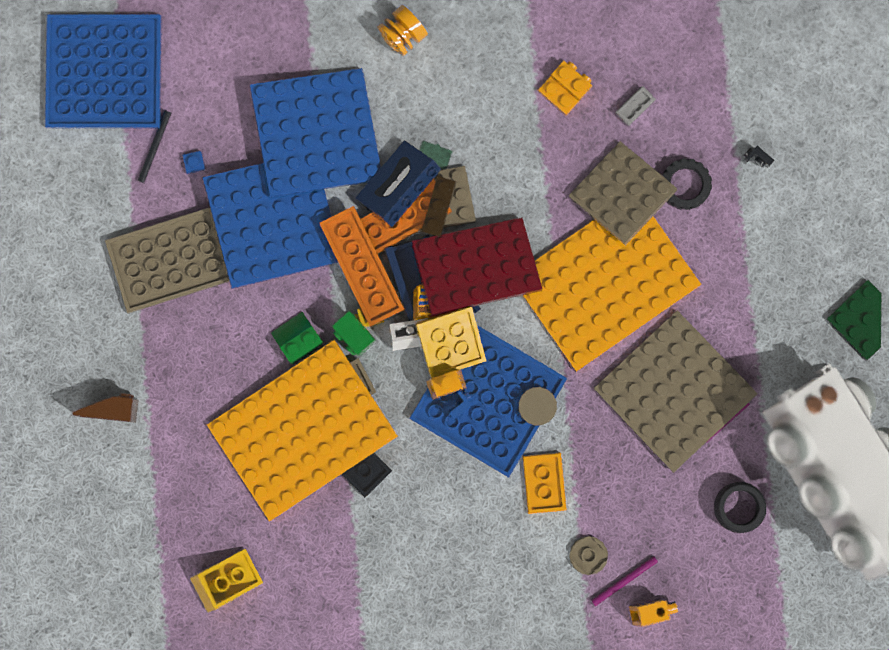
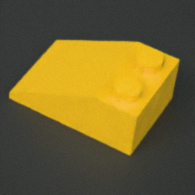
M246 549L190 578L207 612L218 609L263 583Z

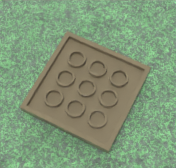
M620 141L571 192L569 198L620 242L626 245L673 196L677 188Z

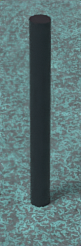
M164 110L160 121V128H157L139 174L138 182L145 183L172 114L169 111Z

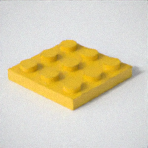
M471 306L415 323L431 378L486 361Z

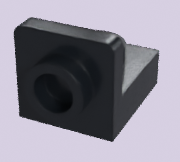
M758 145L754 149L750 147L743 155L745 157L744 164L752 157H755L754 161L762 168L764 166L768 168L775 161Z

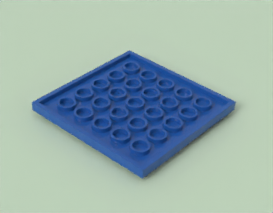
M47 14L45 128H160L162 16Z
M363 68L250 84L270 198L368 183L381 168Z
M263 163L203 177L231 289L338 263L319 224L332 217L324 189L270 198Z
M477 325L486 361L461 369L467 388L460 391L462 393L464 391L467 392L472 399L470 401L472 406L453 420L449 415L451 412L449 408L458 401L460 404L463 402L457 392L432 400L427 388L409 419L509 478L540 426L529 424L521 417L519 412L521 396L533 387H542L549 390L556 399L567 378Z

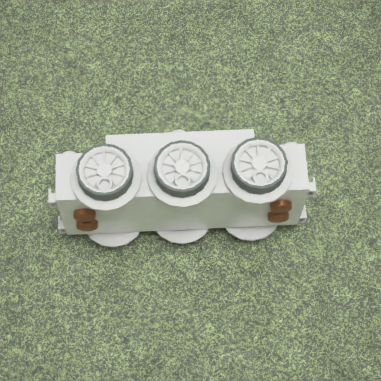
M828 364L816 371V374H820L819 376L813 378L794 392L791 389L777 397L778 399L781 398L779 402L762 412L772 427L767 436V444L771 455L777 462L786 467L798 486L799 497L803 506L809 513L818 518L828 534L835 557L846 568L861 570L867 581L889 573V428L881 427L874 429L870 423L871 414L876 408V398L867 383L855 377L845 380L841 377L836 367L832 368Z

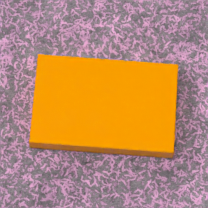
M561 453L523 456L528 514L566 511Z

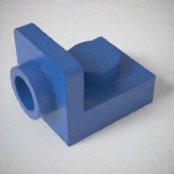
M459 390L457 394L463 402L460 404L458 401L449 408L451 410L449 415L453 420L472 406L470 403L472 399L466 391L462 393Z

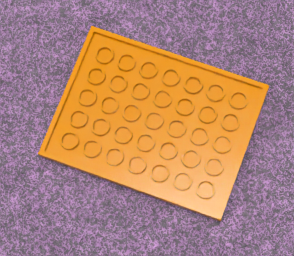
M654 216L626 245L594 219L535 260L543 290L522 296L577 372L702 284Z
M333 340L207 424L269 522L398 437L336 340Z

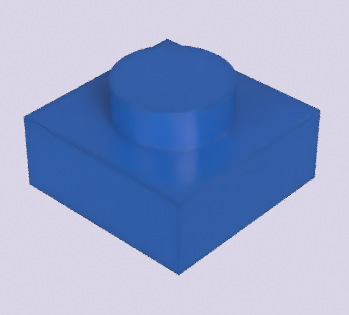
M202 151L183 155L186 174L206 170Z

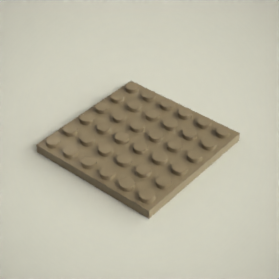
M678 310L594 388L603 400L673 473L758 394Z

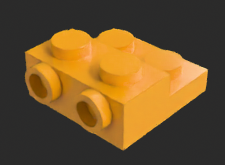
M563 61L538 90L539 93L566 116L592 88L590 84L591 79L585 74L580 75L576 72L577 67L570 61L568 63Z

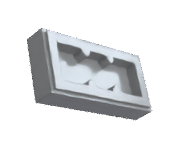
M642 86L615 114L629 127L656 99Z

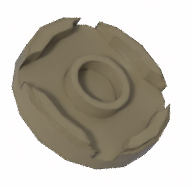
M533 387L527 390L519 401L521 417L527 423L535 426L550 422L557 410V401L554 395L542 387Z
M582 537L575 541L570 549V562L574 569L581 574H597L607 564V548L602 541L595 537Z

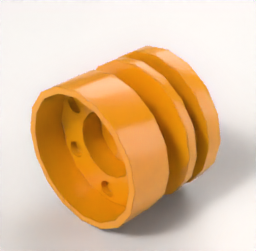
M400 5L392 13L395 22L386 18L384 21L388 28L382 23L377 28L385 42L400 55L405 56L407 54L405 47L409 50L413 49L410 39L419 43L428 33L414 14L404 5Z

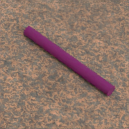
M655 556L593 598L591 601L596 607L658 563Z

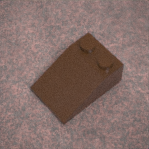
M119 393V397L113 396L73 411L72 416L136 423L139 400L134 399V395Z

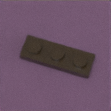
M437 176L422 232L439 237L442 235L457 181Z

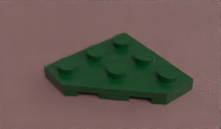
M867 280L826 319L866 361L881 348L882 293Z

